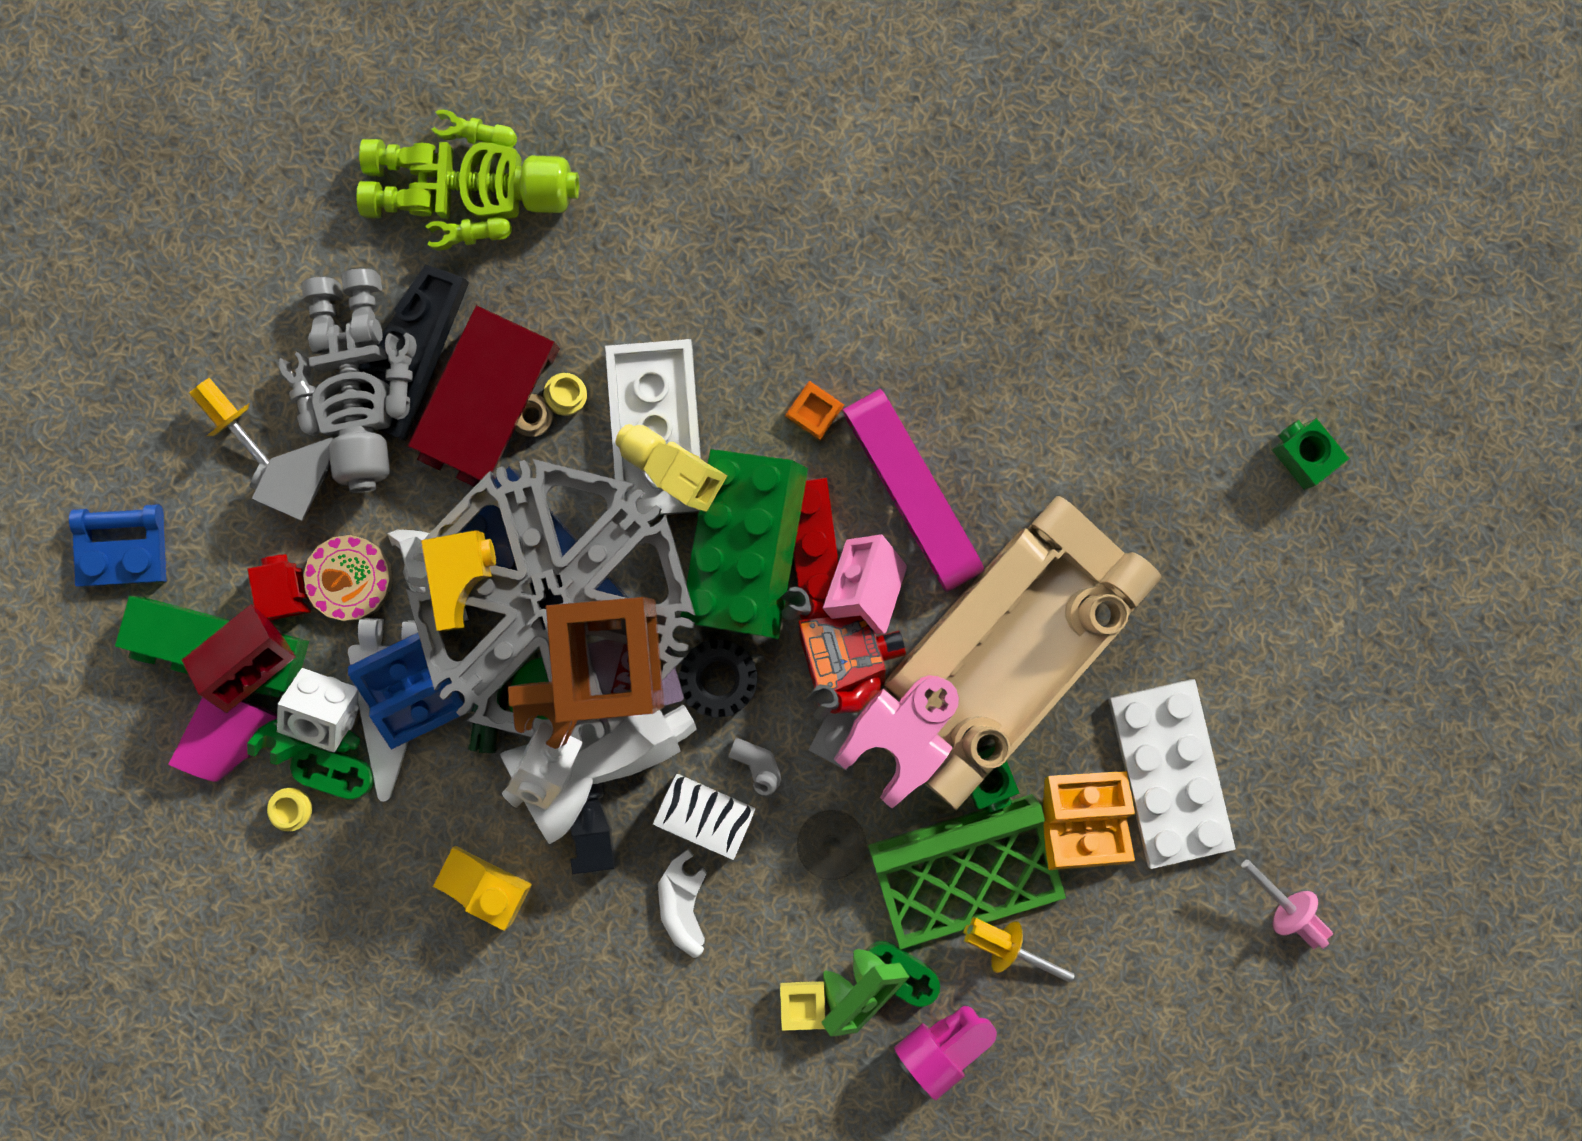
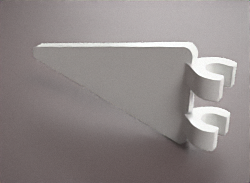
M359 619L358 639L360 645L357 644L349 647L350 665L389 647L381 646L384 619ZM415 620L402 622V640L418 632ZM359 692L358 705L378 799L384 802L392 796L408 742L392 750L390 749L369 717L370 708Z

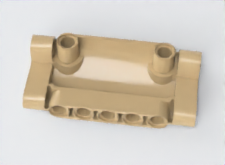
M1056 496L1027 529H1022L1009 541L985 568V571L974 580L895 668L884 683V686H886L884 690L897 701L901 700L918 679L928 675L943 678L951 682L956 688L959 697L958 707L954 715L937 733L952 746V749L939 768L924 783L955 810L962 805L993 768L999 767L1006 762L1010 755L1125 627L1130 613L1162 578L1159 571L1150 562L1136 553H1124L1075 506L1060 496ZM1102 602L1109 607L1111 612L1110 621L1104 627L1095 618V610ZM928 689L925 692L924 696L928 699V703L925 706L926 709L931 705L937 708L942 705L943 702L938 697L942 691L941 689L936 692ZM989 734L995 741V750L991 756L982 759L977 753V743L981 737ZM884 748L888 753H890L894 757L891 751Z

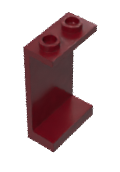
M476 305L408 445L420 452L417 460L441 471L444 464L459 470L456 479L473 487L489 471L494 473L546 362L553 364L560 350L558 345L542 335Z

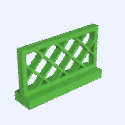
M1033 794L1011 800V805L988 813L985 808L868 845L900 949L962 931L966 925H970L973 917L988 923L1066 898L1058 870L1048 869L1044 838L1045 818L1041 804ZM1036 829L1039 843L1031 857L1011 848L1019 833ZM1007 837L1004 844L997 841L999 839ZM986 843L1000 849L989 870L970 861L976 847ZM966 850L963 856L956 854L957 852ZM1042 853L1046 865L1038 862ZM1007 854L1027 863L1016 884L997 875ZM947 856L958 862L948 883L928 873L937 858ZM924 863L921 869L915 867V865ZM965 867L985 876L975 896L955 887ZM1034 867L1049 875L1053 887L1052 890L1035 895L1023 888ZM905 869L917 875L905 896L890 888L886 874ZM924 879L944 889L933 909L913 900ZM992 881L1012 890L1004 905L993 907L982 901ZM951 893L970 902L964 917L952 920L940 913ZM1019 894L1026 897L1020 900H1016ZM893 898L902 902L898 911ZM909 906L929 916L922 930L904 935L901 920ZM978 907L984 910V911L975 913V911L977 910ZM936 920L942 922V924L933 926Z

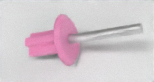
M1245 860L1242 863L1241 867L1280 904L1272 922L1273 929L1277 934L1290 935L1296 932L1313 949L1318 946L1324 949L1329 945L1327 939L1333 935V932L1315 915L1318 907V898L1313 892L1301 891L1287 898L1249 860Z

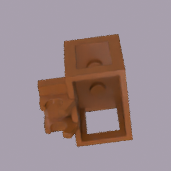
M636 597L546 605L552 681L508 687L509 706H513L515 730L518 733L532 730L535 718L538 715L545 716L553 726L552 735L546 741V745L554 749H558L568 743L578 720L654 714L665 706L655 599ZM621 620H625L631 692L591 695L585 624H588V632L622 629Z

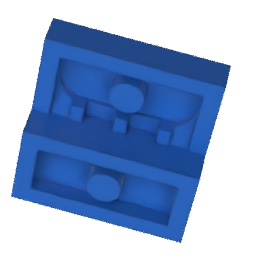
M418 632L348 666V676L369 706V717L391 750L459 717L456 712L465 702V698L460 691L453 692L445 700L440 697L442 689L452 683L450 678L444 681L438 690H434Z

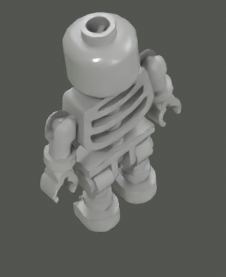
M358 268L347 270L341 274L343 292L351 297L349 298V308L353 310L352 322L346 324V332H343L338 325H335L332 317L336 315L335 306L330 304V301L342 299L341 284L330 277H313L302 281L303 301L311 304L309 306V317L313 318L312 329L308 336L309 346L314 354L322 352V355L308 359L305 355L296 351L295 356L299 361L298 368L295 370L296 374L291 371L292 363L282 358L279 360L280 371L287 378L288 383L293 389L289 392L291 402L297 404L299 410L297 419L301 430L311 436L323 433L334 438L329 444L331 475L337 483L348 485L349 492L352 493L376 490V483L386 479L389 475L387 442L381 435L374 433V431L389 428L392 417L403 419L408 415L410 398L407 397L408 383L412 382L413 372L408 370L415 355L417 346L415 338L407 332L403 335L406 341L405 345L399 352L396 349L399 339L390 333L386 336L385 350L377 346L383 337L382 328L372 310L376 307L375 297L371 296L370 293L382 291L381 276L372 269ZM387 353L391 369L386 370V380L390 381V387L386 382L373 375L359 372L358 365L387 359ZM311 367L321 372L340 369L339 375L326 379L316 389L309 384ZM372 384L375 391L374 394L360 391V385ZM363 403H373L374 408H364Z

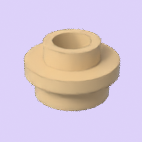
M531 394L515 427L518 433L527 437H537L544 434L550 428L553 422V411L548 408L542 396ZM535 408L540 414L538 421L532 424L527 423L524 418L526 411Z

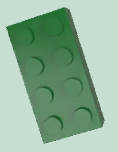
M710 449L708 464L726 474L727 478L707 512L699 510L686 583L695 615L681 611V617L690 619L694 622V625L779 639L783 617L782 611L785 605V601L781 600L780 597L788 588L808 468L789 459Z

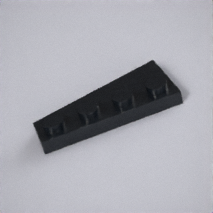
M425 264L395 307L394 311L396 314L385 330L382 331L383 337L377 346L385 350L386 336L390 333L399 339L396 345V349L399 352L405 345L406 341L403 335L406 332L415 338L416 352L408 370L413 372L412 382L408 383L407 397L410 398V410L403 419L392 417L391 426L378 431L406 441L469 285V282L463 277ZM387 353V359L359 365V372L373 375L386 382L390 387V381L386 380V370L391 369ZM372 384L360 385V391L374 394L375 391ZM363 403L364 408H374L373 403Z

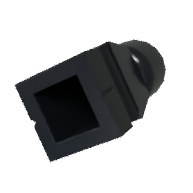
M604 782L592 784L587 801L571 826V836L575 842L577 857L570 859L572 875L610 870L616 867L612 827L602 802L599 801L605 795Z

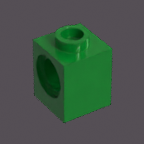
M1317 418L1305 424H1302L1299 419L1293 422L1277 435L1282 442L1272 449L1304 490L1318 485L1350 459ZM1302 440L1309 442L1315 450L1312 462L1306 461L1300 454L1299 446Z
M995 742L977 749L980 758H988L993 754ZM1007 760L1001 766L996 767L1000 776L996 788L984 791L977 786L970 794L976 808L982 809L986 807L988 813L1011 805L1010 797L1020 794Z

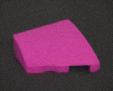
M202 697L168 765L199 778L218 782L233 771L234 767L251 757V755L247 754V743L260 727L277 719V714L258 704L252 705L244 700L228 713H225Z

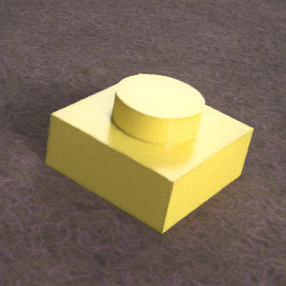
M824 981L780 983L782 1031L825 1029L821 1023L825 1019Z

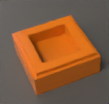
M809 381L786 413L785 418L821 441L844 408V404Z

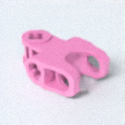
M928 675L918 679L900 701H897L887 691L882 689L854 720L850 733L834 760L846 770L868 749L880 747L891 751L896 761V771L891 781L884 788L880 798L888 806L894 808L913 790L927 782L949 755L952 746L937 733L954 715L958 707L959 697L956 688L951 682L943 678ZM928 689L934 692L939 689L942 690L938 697L943 703L939 708L932 705L927 709L925 708L928 699L924 694Z

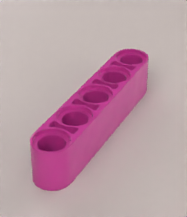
M879 388L842 409L850 428L854 426L852 431L871 464L875 463L873 468L892 501H897L894 504L914 539L918 538L915 541L935 576L939 574L937 579L943 589L949 592L984 572V566L884 392Z

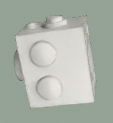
M301 668L278 703L277 732L335 752L347 731L353 727L359 709L358 689L356 686L341 682L334 677H327Z
M541 722L528 743L506 791L528 803L547 810L555 797L557 798L560 795L564 786L569 782L573 772L572 764L583 742L570 736L568 743L558 749L547 746L546 741L550 739L553 727Z

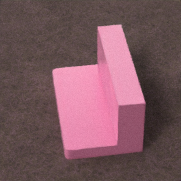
M882 534L846 540L823 606L824 611L831 619L861 615L876 634H885L887 632L907 569L906 563Z

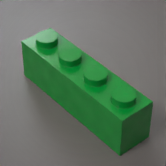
M129 596L115 647L129 650L128 658L132 660L155 664L156 658L171 661V670L188 674L182 659L230 620L146 597ZM281 634L296 658L254 692L280 697L281 691H287L303 666L309 641Z

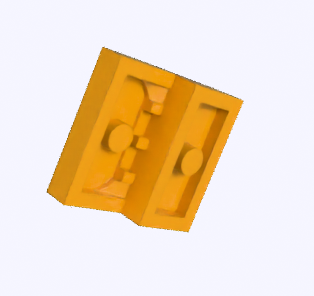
M1127 771L1057 775L1045 778L1043 792L1044 838L1049 870L1122 865L1135 861L1127 817L1135 814Z

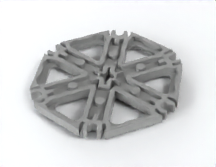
M535 459L532 460L536 466V478H532V468L525 460L519 462L522 475L519 480L514 482L508 479L504 467L497 468L496 476L502 485L500 488H497L494 482L493 472L489 471L425 538L430 539L460 533L486 506L494 505L501 510L518 571L496 565L491 566L492 577L483 578L471 590L466 600V605L506 614V616L462 661L457 662L448 657L441 632L436 629L427 575L421 579L408 576L407 580L413 586L425 587V593H416L406 589L434 690H438L442 683L450 678L452 683L442 689L440 697L445 700L453 692L460 691L464 695L465 702L456 712L459 716L469 713L477 704L478 709L467 720L468 722L533 737L541 722L553 727L550 720L535 718L532 730L518 733L514 728L513 712L506 711L499 706L497 693L539 648L548 679L552 681L546 609H541L539 603L546 599L545 591L547 589L544 579H546L548 589H551L553 595L562 596L563 603L561 604L624 599L626 597L597 591L596 589L637 546L644 543L655 546L659 553L669 588L666 600L656 604L662 681L684 659V657H675L669 654L667 649L670 647L676 651H686L689 646L679 643L674 639V630L678 626L689 628L694 626V622L690 619L676 618V612L684 611L695 615L667 515L665 514L662 520L653 527L649 524V522L654 521L660 515L662 509L659 506L655 505L648 513H639L636 507L637 502L645 494L641 489L633 491L627 502L623 500L628 490L635 486L634 484ZM555 486H566L601 495L607 502V511L562 556L547 503L548 492ZM423 553L414 554V560L425 563ZM557 575L561 577L562 587L559 586ZM531 583L534 585L536 595H534ZM541 617H543L546 630L543 628ZM621 620L622 629L588 632V624H585L587 635L627 644L625 620ZM587 644L591 695H603ZM628 716L606 718L610 725V734ZM601 719L578 720L571 734L572 737L583 742L580 732L583 724H592L596 729L598 738L605 736L606 727Z

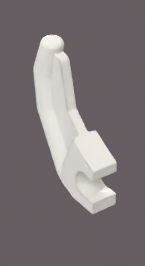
M688 848L673 859L658 882L661 921L674 945L691 957L697 958L704 951L702 945L705 942V938L693 909L697 893L707 872L704 868L694 875H689L684 871L683 863L694 855Z

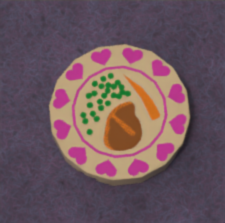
M352 535L332 537L318 545L308 558L303 574L305 592L312 605L325 616L341 621L364 619L377 612L384 604L383 601L387 598L393 582L391 564L383 550L367 539Z

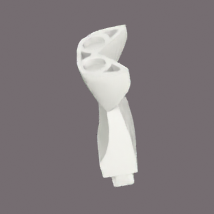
M684 705L664 716L660 710L654 714L628 716L611 734L608 721L604 722L606 734L601 738L597 737L596 729L592 724L585 723L582 725L580 732L583 743L572 764V776L557 798L555 797L547 810L524 801L549 844L560 839L574 824L587 801L592 784L633 775L662 763L681 752L678 742L697 730L693 718ZM527 745L500 753L511 778Z

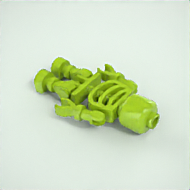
M437 110L435 112L441 120L449 119L453 126H449L446 130H438L435 127L431 128V130L438 138L443 140L467 138L468 143L474 144L464 156L460 172L453 171L454 149L448 142H439V154L434 153L436 152V146L429 143H414L411 147H402L401 149L398 144H389L385 148L386 145L381 139H362L360 143V167L367 176L383 177L384 166H387L389 170L399 171L400 167L410 169L411 174L418 176V182L410 183L409 189H401L399 191L396 187L386 186L383 191L380 182L360 181L357 187L356 200L358 212L361 216L365 218H381L382 208L390 213H396L400 209L409 211L410 214L416 216H431L435 207V212L441 218L450 219L451 190H460V195L466 208L475 218L481 220V222H473L471 218L463 219L461 224L458 225L447 224L443 221L428 223L425 227L430 232L443 230L447 234L439 242L429 241L427 243L435 251L449 249L452 245L463 241L466 245L476 244L478 239L490 238L493 241L507 238L512 232L511 223L507 219L518 217L519 201H522L525 209L531 212L564 213L570 204V200L578 199L579 196L578 172H571L570 165L565 158L560 156L531 155L525 159L521 166L522 158L517 150L513 148L516 145L517 136L512 128L496 124L495 127L484 125L482 120L477 118H471L470 121H466L448 110ZM482 160L479 173L474 172L476 166ZM427 177H437V183H427ZM473 190L475 192L479 191L484 207L474 205L472 198ZM491 191H496L499 205H493Z

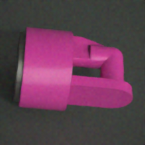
M963 1006L952 1015L935 1023L931 1028H928L924 1023L920 1024L894 1046L895 1052L893 1055L920 1092L927 1099L933 1098L936 1101L965 1077L962 1070L993 1045L997 1032L988 1019L979 1018L973 1008Z

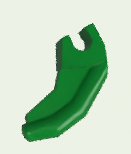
M274 719L255 732L247 743V754L255 757L260 749L270 747L272 748L270 751V763L278 765L297 755V752L317 746L278 733L277 719ZM348 730L336 751L346 752L349 749L355 750L360 745L361 740L351 730Z

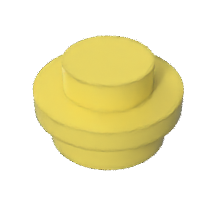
M559 373L547 381L543 396L546 405L551 411L558 415L569 416L576 414L583 408L587 399V390L582 380L570 373Z
M288 787L274 793L268 802V818L276 828L282 831L298 830L307 824L312 815L311 800L304 791L298 788Z

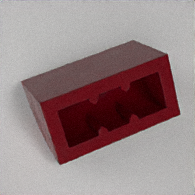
M250 604L183 658L182 662L198 695L225 713H228L296 658V656L275 626L257 608Z

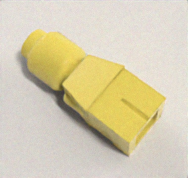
M625 425L616 436V446L620 448L621 456L640 470L645 471L658 488L663 489L687 506L707 512L727 478L726 474L707 464L699 456L688 452L675 442L666 444V441L660 435L644 425Z

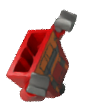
M790 588L780 597L781 600L792 604L782 611V616L786 620H793L799 615L804 619L798 621L799 636L814 687L806 701H815L819 705L813 713L814 717L817 720H822L829 713L861 712L885 683L886 670L883 661L906 656L900 631L876 636L873 629L861 615L831 619L823 609L824 603L809 599V596L802 588Z

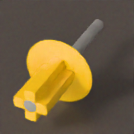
M210 378L201 382L188 393L217 426L207 436H215L228 427L259 464L268 465L269 459L235 421L248 411L250 403L237 410Z
M973 917L970 925H966L963 933L966 934L965 942L992 954L991 966L996 973L1003 972L1013 964L1016 958H1019L1067 982H1072L1074 979V973L1021 948L1023 932L1022 926L1018 921L1009 923L1004 930H1001Z

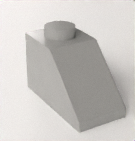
M332 438L271 458L267 466L260 463L249 487L255 489L252 499L301 521L305 520L330 467L329 444Z

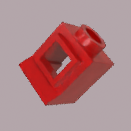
M287 554L261 558L262 566L247 568L254 607L269 621L311 613L309 607L302 600L307 598L302 568H297L296 563L288 562Z

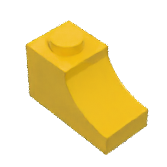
M476 530L421 540L437 631L464 628V607L471 590L483 578L492 577L490 567L496 565L492 540H485L484 533Z
M457 846L452 847L433 887L462 904L466 908V912L503 931L513 924L532 886L531 883Z

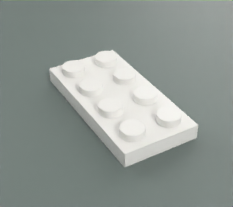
M691 339L605 346L615 479L635 485L628 490L623 500L627 502L633 491L641 489L645 494L637 502L636 507L639 513H648L655 505L662 509L660 515L699 512V509L685 505L663 489L658 488L645 471L640 470L621 456L620 448L615 443L618 432L625 425H644L660 435L666 441V444L675 442L701 459Z
M1195 679L1108 698L1124 768L1128 775L1132 802L1148 867L1153 869L1236 850Z

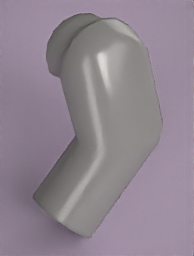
M736 737L728 757L749 765L754 780L753 787L758 794L763 796L773 794L781 781V774L774 754L765 748Z

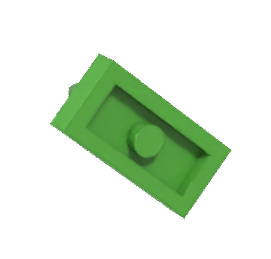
M855 949L853 951V972L857 982L855 986L835 972L827 970L823 972L824 993L831 1012L821 1023L830 1037L853 1034L860 1031L908 980L909 975L900 963L885 964L875 954L866 950Z

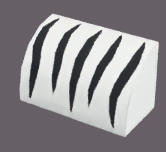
M676 774L653 825L734 860L756 808Z

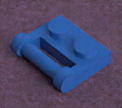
M160 504L145 505L142 510L90 513L88 509L71 510L69 514V527L73 534L76 587L166 582L164 513ZM128 527H145L146 539L92 542V530Z

